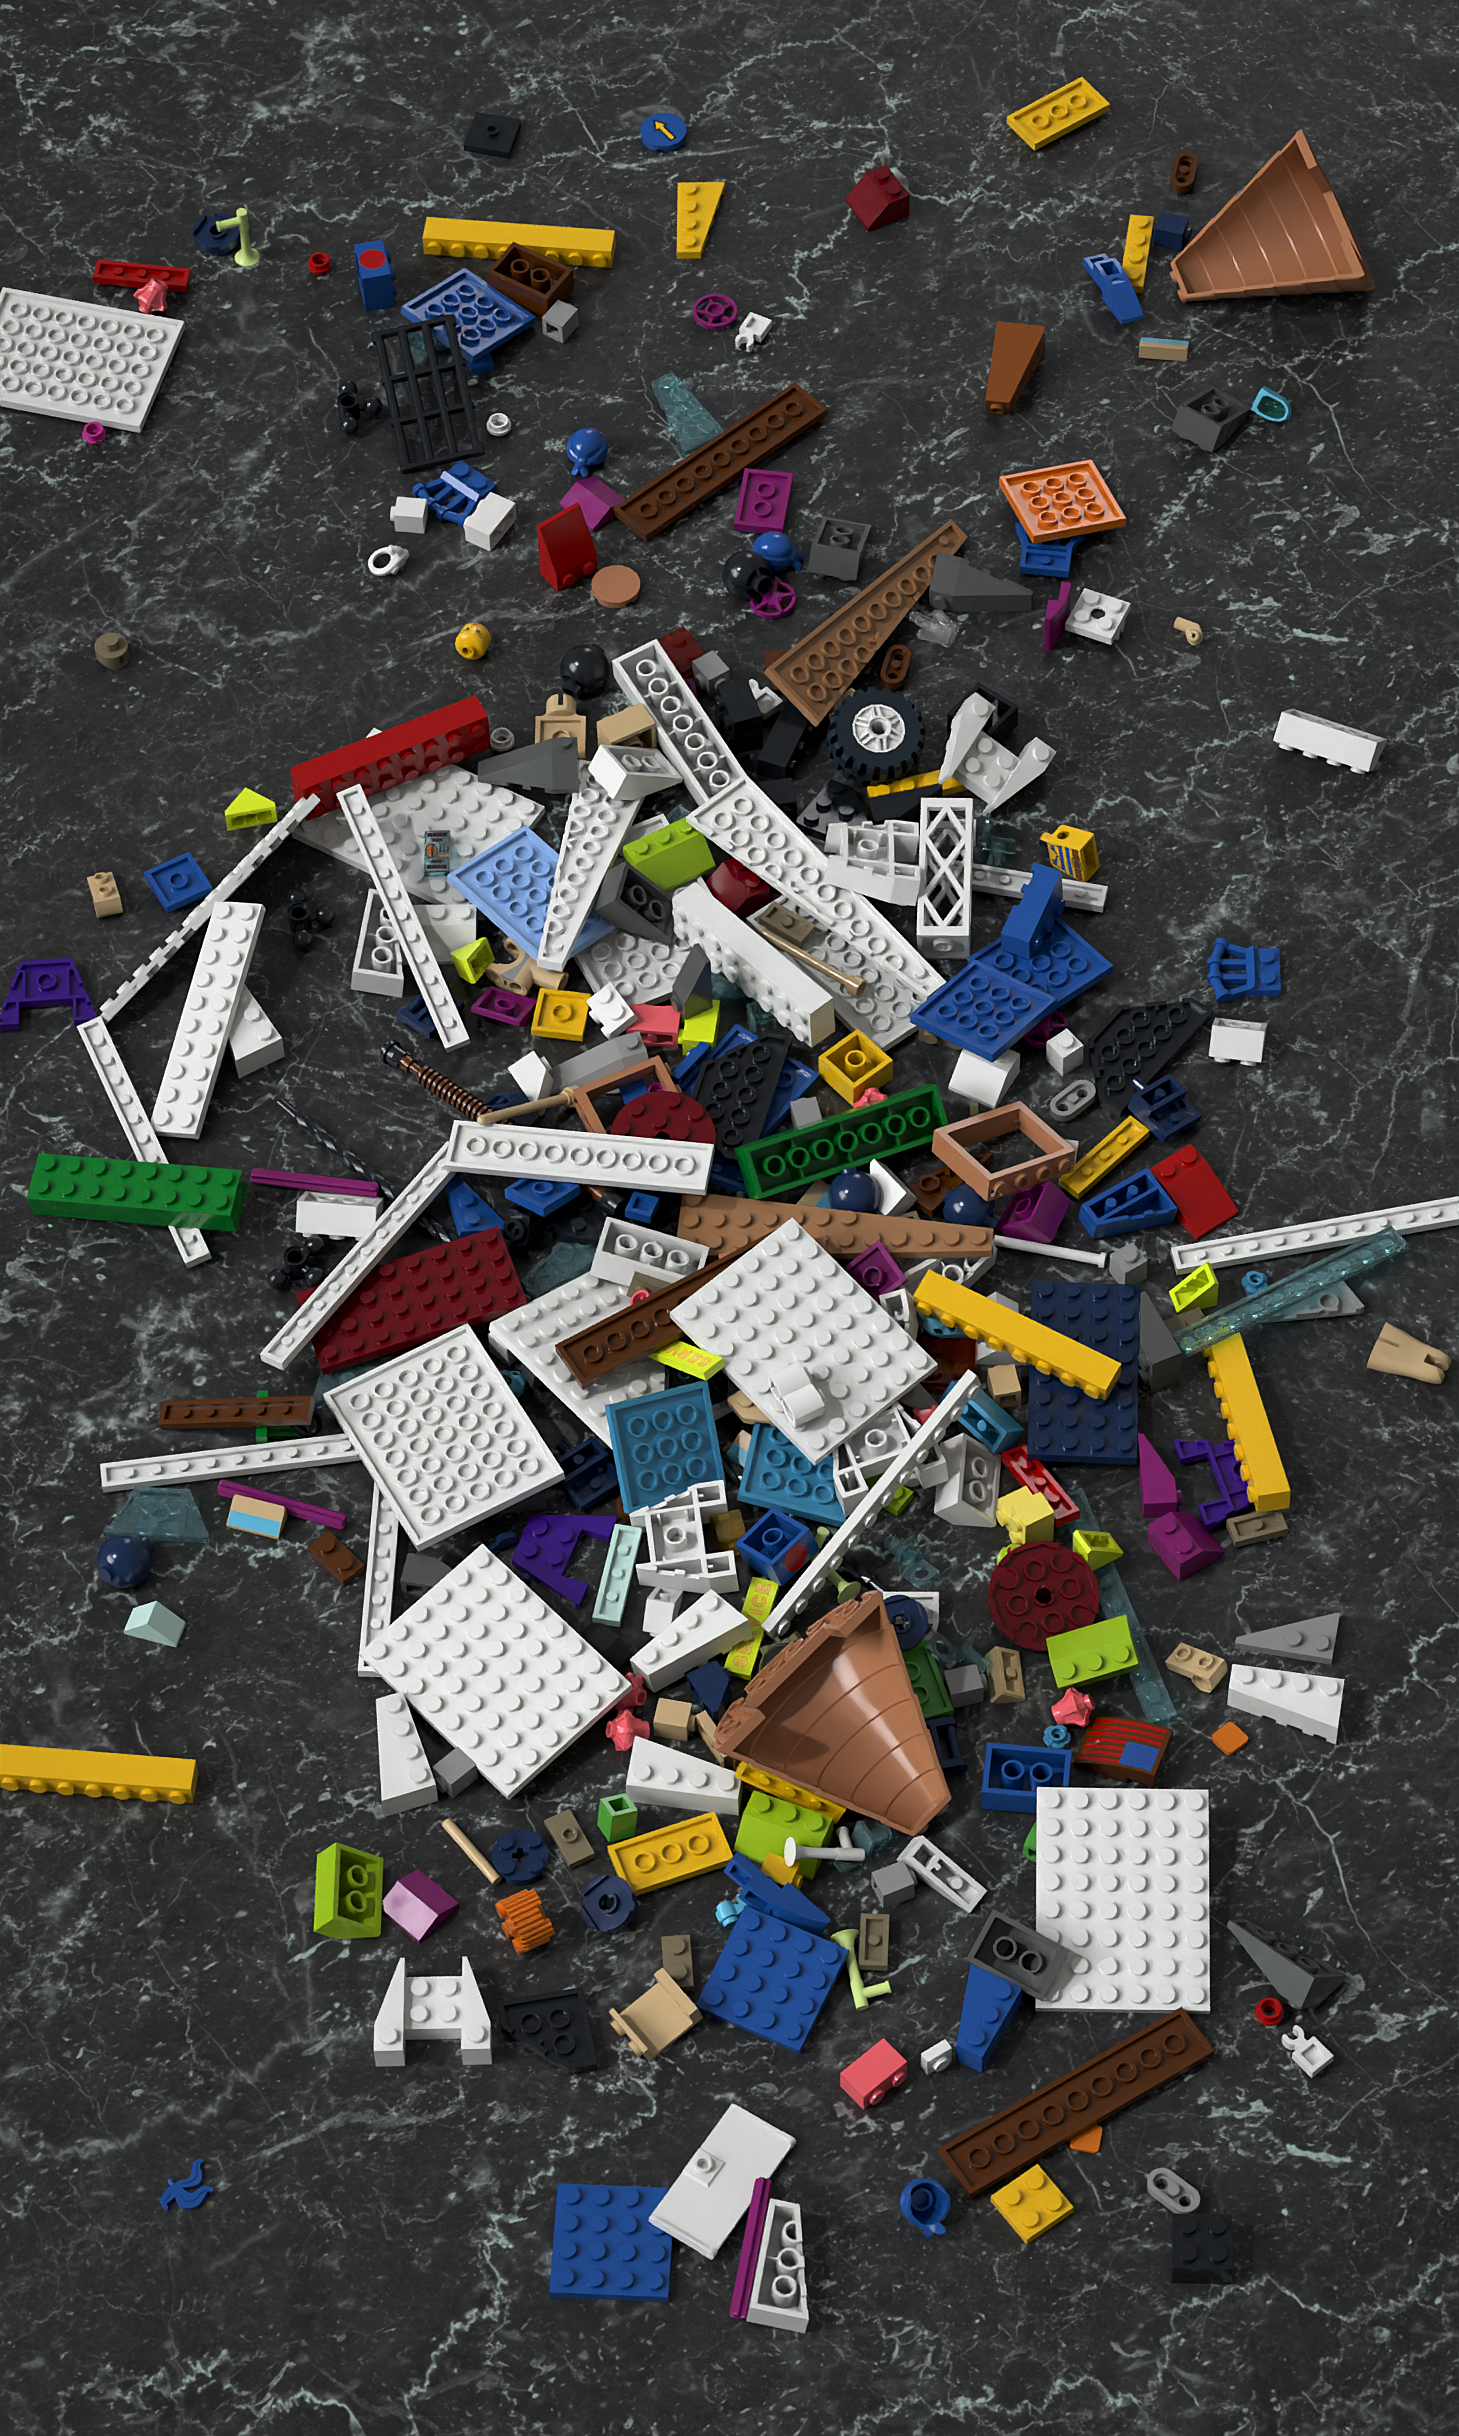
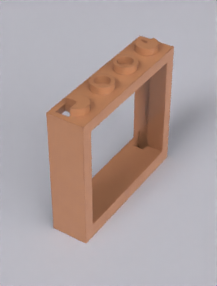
M657 1055L574 1089L572 1102L589 1133L607 1134L590 1099L656 1073L665 1091L683 1094L678 1084L674 1085L670 1078L672 1073L669 1065L666 1062L663 1063L660 1056Z
M1021 1101L935 1129L932 1152L987 1202L1073 1172L1076 1150ZM1020 1129L1047 1155L991 1174L964 1148Z

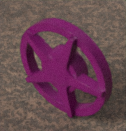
M705 295L695 302L693 318L697 324L706 328V330L723 329L732 325L736 320L737 305L731 298L725 295ZM713 300H721L728 304L723 306L721 303L713 302ZM709 302L705 310H697L702 303ZM733 308L734 312L731 318L725 316V312ZM698 316L707 317V319L709 320L708 322H705L701 320ZM714 321H723L722 323L713 324Z
M778 579L772 580V589L767 594L760 596L763 598V601L757 607L754 604V599H749L753 612L767 619H775L787 615L796 604L794 589L789 584L778 581ZM778 587L786 589L789 593H781L778 591ZM792 598L790 604L782 610L783 600ZM766 607L768 609H776L778 612L768 613L761 610Z
M1055 1010L1027 1032L1022 1039L1033 1047L1046 1048L1047 1041L1050 1040L1054 1030L1064 1031L1068 1029V1021L1060 1011ZM1052 1015L1058 1017L1063 1024L1054 1023L1051 1020ZM1035 1034L1039 1038H1045L1046 1042L1035 1041L1029 1038V1036Z

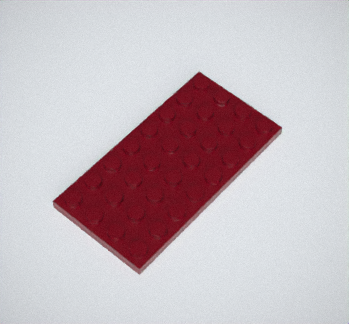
M499 1226L374 1267L311 1338L322 1374L326 1375L438 1338L467 1323L471 1327L504 1316L526 1305L527 1300ZM319 1286L295 1293L300 1308Z

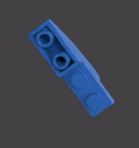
M1105 253L1083 258V267L1102 290V300L1118 321L1124 324L1142 320L1143 312L1136 293L1117 259H1109Z
M739 1851L731 1858L723 1871L743 1888L738 1898L757 1911L818 1937L823 1934L831 1921L821 1908L816 1907L804 1896L801 1890L793 1887L789 1882L781 1889L771 1877L766 1876L755 1866L751 1859L745 1857Z

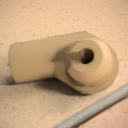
M1181 617L1176 618L1174 628L1185 632L1190 644L1198 645L1201 643L1203 633L1200 625Z

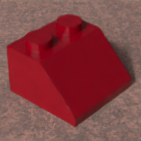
M887 165L866 173L845 198V202L868 232L910 215V195Z
M735 858L723 862L705 883L713 897L740 920L751 916L770 903V887L766 881Z

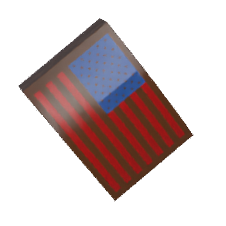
M1092 1717L1073 1766L1127 1783L1128 1779H1132L1154 1787L1172 1743L1173 1729L1128 1718Z

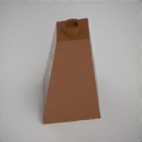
M997 321L985 399L986 411H990L993 414L1010 413L1045 353V326Z

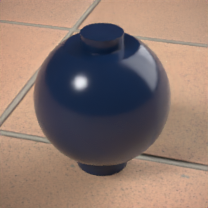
M856 1167L841 1170V1175L837 1176L831 1183L828 1191V1201L831 1209L875 1214L880 1205L881 1190L877 1181L870 1174L864 1171H857Z
M967 1183L957 1185L955 1190L949 1188L942 1199L946 1203L943 1207V1216L946 1223L994 1228L1001 1217L994 1213L995 1200L985 1201Z
M128 1533L116 1534L108 1538L100 1547L97 1555V1568L101 1579L114 1587L124 1589L132 1588L142 1583L148 1576L152 1566L151 1554L154 1552L152 1542L143 1535L137 1537Z

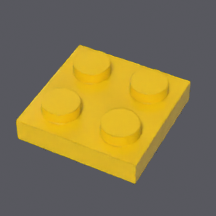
M540 988L531 1027V1036L583 1042L590 1006L586 1001L591 997V994Z
M1038 2164L991 2196L992 2204L1026 2245L1074 2211L1072 2204Z

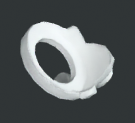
M388 545V547L375 551L368 560L370 572L376 576L395 575L399 568L406 563L409 551L400 546ZM384 553L390 555L391 560L386 567L380 569L374 567V561L377 556Z

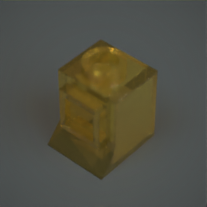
M740 1510L709 1516L710 1530L716 1535L720 1551L733 1550L734 1556L739 1555L740 1553L735 1543L746 1534Z

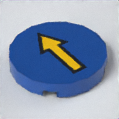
M657 113L651 115L643 121L640 127L641 141L647 148L653 151L659 149L663 150V152H670L678 149L686 140V124L683 119L675 114Z

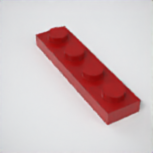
M97 259L93 273V283L143 288L150 282L151 278H155L168 285L167 291L187 293L191 278V269L99 259Z
M1026 1444L1001 1452V1461L1022 1487L1027 1486L1032 1495L1039 1492L1043 1494L1054 1511L1055 1527L1080 1519L1079 1508L1039 1460H1027Z

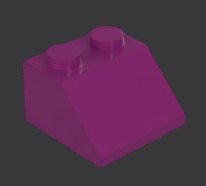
M1052 1181L1014 1192L995 1231L1000 1235L1042 1244L1049 1243L1056 1237L1057 1229L1067 1214L1066 1210L1071 1200Z
M1171 1511L1148 1524L1147 1542L1179 1581L1220 1558L1225 1553L1191 1512Z

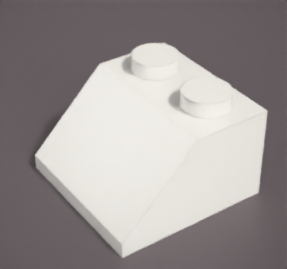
M1215 1017L1212 1025L1209 1056L1214 1057V1060L1218 1062H1230V1059L1240 1060V1064L1255 1066L1256 1062L1261 1063L1267 1024Z
M963 1049L948 1089L995 1109L1020 1072V1054L1008 1049L992 1063Z

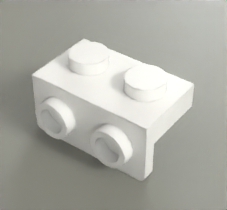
M611 982L586 1001L592 1009L589 1012L590 1016L598 1025L600 1023L604 1025L601 1031L609 1040L619 1037L623 1031L638 1020V1017Z

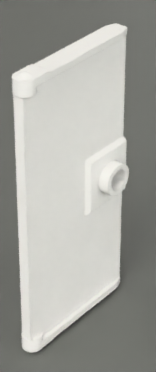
M731 2104L651 2214L649 2222L697 2250L707 2258L713 2259L750 2207L755 2180L759 2177L771 2178L788 2152L796 2144L795 2138L743 2108Z

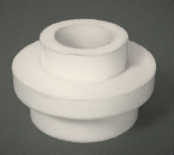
M502 413L493 414L487 422L488 432L495 436L505 435L511 429V421Z
M497 728L490 735L491 747L496 751H507L514 745V735L507 728Z

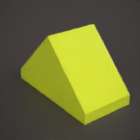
M246 787L225 810L228 831L278 822L275 802Z
M482 937L450 953L458 975L471 984L476 983L489 964L495 960L486 937Z
M1206 1261L1169 1291L1178 1314L1197 1307L1204 1309L1217 1305L1218 1282L1210 1262Z
M1076 1530L1073 1533V1552H1077L1088 1563L1092 1571L1118 1559L1124 1554L1110 1533Z

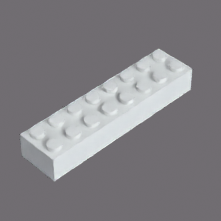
M657 639L612 660L614 678L631 704L634 706L642 703L656 723V741L672 766L683 777V783L699 807L739 777L746 774Z
M694 882L672 898L674 932L681 940L684 939L691 947L699 943L710 959L712 967L721 970L731 983H736L748 997L754 998L764 1011L774 1015L782 1026H787L794 1032L798 1040L804 1041L812 1048L835 1032L833 997L698 883Z

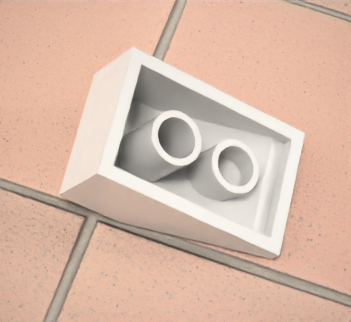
M600 744L588 767V770L595 777V781L601 784L608 792V796L616 801L635 800L681 783L683 777L655 748Z

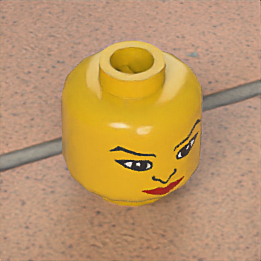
M466 624L456 638V649L464 658L469 660L480 659L490 646L491 635L486 627L481 624Z

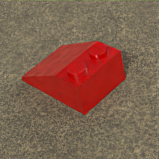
M578 502L537 525L540 574L557 592L571 586L575 581L590 575L594 570L598 569L597 552Z
M1191 1144L1149 1169L1178 1208L1175 1218L1196 1240L1201 1239L1239 1214L1237 1207L1208 1162Z

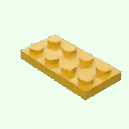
M1080 77L1007 116V124L1035 151L1110 111V103L1083 77Z
M715 1811L607 1846L608 1854L617 1876L632 1885L636 1896L727 1866L733 1857Z

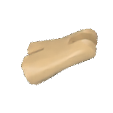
M1386 1322L1371 1352L1367 1368L1406 1376L1427 1383L1441 1384L1445 1377L1443 1371L1449 1369L1451 1358L1444 1352L1420 1342L1401 1329Z

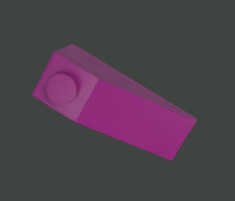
M1138 1434L1137 1455L1143 1518H1158L1171 1511L1176 1512L1177 1506H1182L1181 1489H1176L1175 1478L1145 1435Z

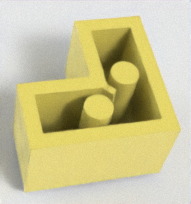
M1024 1486L998 1499L997 1511L995 1512L996 1518L1001 1526H1006L1012 1543L1023 1545L1035 1541H1053L1054 1511L1041 1492L1032 1495L1028 1487Z

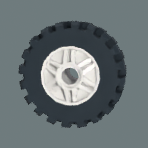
M868 687L867 692H863V689L854 691L853 697L847 695L842 699V703L837 705L829 725L826 745L829 746L827 751L829 758L834 759V767L838 771L842 769V776L846 779L853 778L856 780L855 784L860 786L863 783L869 784V786H878L881 783L888 785L892 784L894 780L900 781L914 771L925 744L926 737L924 735L926 728L925 723L921 722L923 717L920 711H914L915 704L909 699L905 701L903 694L896 692V694L890 693L889 688L883 687L882 691L876 690V687Z

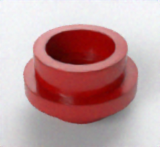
M323 252L314 253L308 261V268L314 274H325L332 267L331 259Z
M1271 1997L1264 1998L1256 2005L1255 2016L1261 2024L1275 2026L1282 2021L1284 2008L1277 1999ZM1272 2011L1274 2015L1268 2016L1265 2012Z

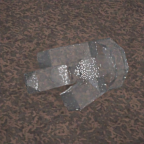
M941 609L933 611V618H929L917 611L909 613V620L923 628L917 632L918 639L939 643L947 648L954 642L959 632L960 624L952 621Z

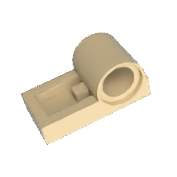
M100 872L94 876L87 877L97 918L123 913L120 895L112 872Z
M1180 1643L1165 1661L1169 1670L1191 1678L1193 1684L1206 1693H1210L1228 1672L1225 1659L1184 1643Z

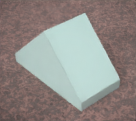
M154 1601L133 1608L124 1629V1634L177 1647L186 1623L158 1601Z

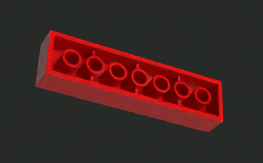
M476 695L294 766L290 768L294 800L296 803L302 797L307 800L313 793L320 799V802L306 816L305 819L308 821L342 808L336 793L360 784L365 797L368 798L371 795L389 790L406 781H412L419 776L437 771L449 764L457 763L469 756L482 753L491 748L488 715Z

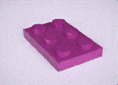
M745 468L734 521V530L757 533L770 531L783 533L793 484V473Z

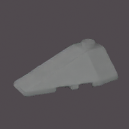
M637 1031L610 1039L553 1067L549 1071L554 1080L549 1097L560 1095L566 1087L574 1085L578 1087L584 1086L649 1059L640 1032ZM653 1074L643 1078L648 1089L654 1083ZM619 1088L598 1097H606V1094L620 1093Z

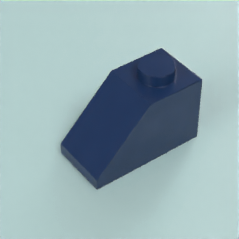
M523 1091L498 1092L485 1104L498 1111L529 1103L530 1100ZM536 1111L509 1118V1120L518 1126L533 1127L534 1121L540 1114Z
M717 1660L688 1673L687 1680L690 1693L702 1711L706 1710L717 1727L726 1713L732 1696L730 1684L733 1683L729 1671L726 1668L722 1669Z

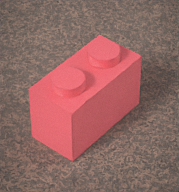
M629 1004L638 1020L626 1029V1034L639 1031L645 1046L679 1048L678 1034L679 1029L682 1027V1015L680 1012H675L672 1006Z
M883 2038L840 2073V2086L864 2110L870 2104H877L884 2097L887 2090L892 2086L898 2087L906 2079L907 2061Z

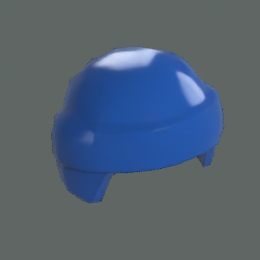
M582 428L570 436L566 448L568 458L575 463L571 475L575 476L580 473L582 477L589 476L588 466L600 464L606 460L608 445L605 436L594 428Z
M770 531L759 536L754 543L753 551L761 554L767 560L771 572L782 570L789 564L795 570H801V562L805 557L798 554L793 542L787 535L781 532Z
M926 2177L912 2180L901 2192L899 2201L901 2212L910 2223L923 2230L926 2238H931L933 2233L938 2236L944 2235L946 2230L940 2222L947 2217L950 2211V2196L945 2188L936 2180Z

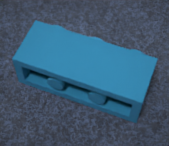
M959 1380L951 1381L939 1400L940 1404ZM981 1388L978 1395L965 1404L961 1416L957 1419L992 1453H1001L1014 1448L1025 1431Z

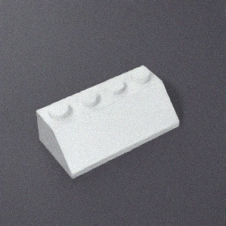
M1290 709L1281 713L1273 741L1280 743V748L1290 751L1297 748L1303 750V755L1317 759L1318 756L1327 758L1326 762L1329 764L1341 766L1343 763L1351 766V771L1365 774V771L1374 770L1387 739L1296 709Z

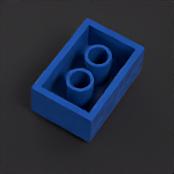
M987 1742L981 1809L1037 1814V1787L1069 1788L1072 1750Z

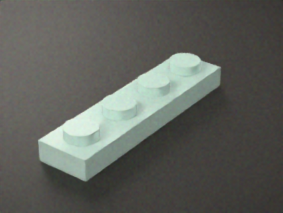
M615 1524L592 1616L593 1622L620 1627L641 1542L642 1528Z

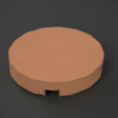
M611 565L602 568L594 575L592 579V595L602 606L623 608L627 606V603L636 601L640 595V579L637 573L629 567Z

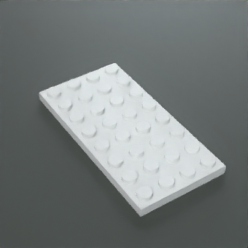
M785 895L774 900L816 925V932L801 949L848 976L858 975L867 980V987L864 993L859 998H855L847 993L843 984L789 954L802 967V972L833 997L834 1015L851 1032L859 1029L885 1052L919 1030L918 1026L910 1023V1014L925 1002L924 999ZM771 903L746 918V924L759 936L762 929H767L759 924V917ZM768 942V943H769L771 946H773L777 951H784V950L778 948L777 946L771 944L770 942Z

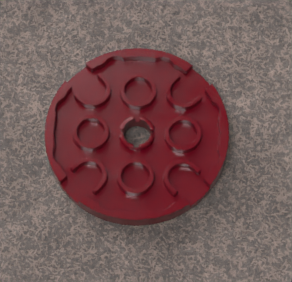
M672 1091L650 1092L633 1099L618 1113L610 1135L653 1139L668 1135V1138L674 1141L714 1144L716 1150L715 1127L708 1112L694 1099Z
M1035 1541L1018 1546L1006 1554L998 1563L988 1585V1608L996 1627L1009 1641L1029 1651L1048 1653L1047 1638L1092 1625L1099 1607V1588L1091 1567L1077 1552H1073L1059 1543ZM1037 1591H1048L1051 1596L1050 1602L1048 1604L1038 1602L1036 1600Z

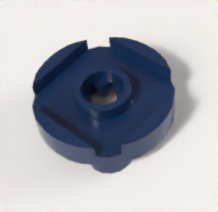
M220 212L214 213L213 217L207 218V215L201 217L193 227L195 246L207 253L217 254L218 256L228 255L230 250L235 248L240 242L238 226L222 230L219 235H213L212 233H218L216 221L220 222L234 217Z
M893 1595L884 1599L890 1624L895 1623L898 1616H901L902 1620H908L909 1623L905 1625L903 1630L894 1627L901 1652L917 1647L925 1639L928 1629V1616L923 1605L906 1595Z
M516 1830L501 1834L497 1838V1843L492 1851L493 1868L511 1885L524 1886L532 1884L538 1880V1876L543 1871L545 1873L548 1869V1847L542 1840V1836L534 1831ZM518 1853H524V1855L528 1856L524 1858L522 1863H519L517 1858H513Z
M599 1876L592 1880L584 1890L583 1896L585 1897L583 1905H581L582 1917L589 1926L603 1933L612 1934L620 1931L631 1922L633 1916L639 1911L634 1888L621 1877ZM607 1898L614 1900L613 1907L610 1910H604V1907L607 1905L605 1902Z

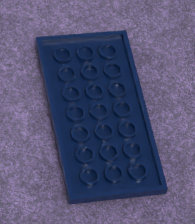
M1032 1281L1031 1320L1121 1363V1375L1105 1401L1099 1397L1095 1399L1088 1396L1083 1389L1075 1385L1070 1387L1064 1384L1057 1376L1043 1374L1036 1369V1366L1030 1364L1027 1460L1137 1465L1139 1285Z

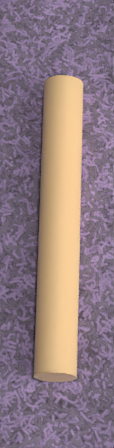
M451 1818L446 1819L442 1823V1827L493 1885L498 1884L502 1877Z

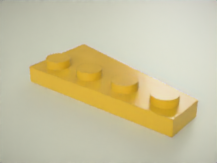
M725 182L678 183L677 259H701L710 227H712L714 222V215L719 208L720 198L725 190Z

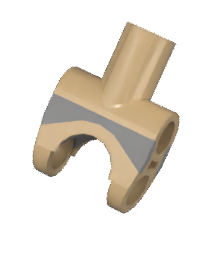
M507 937L504 947L510 954L514 955L516 960L510 964L491 963L485 971L487 977L494 984L506 991L522 996L528 993L533 984L546 989L564 990L569 976L564 971L551 970L547 972L544 968L537 967V962L510 937Z

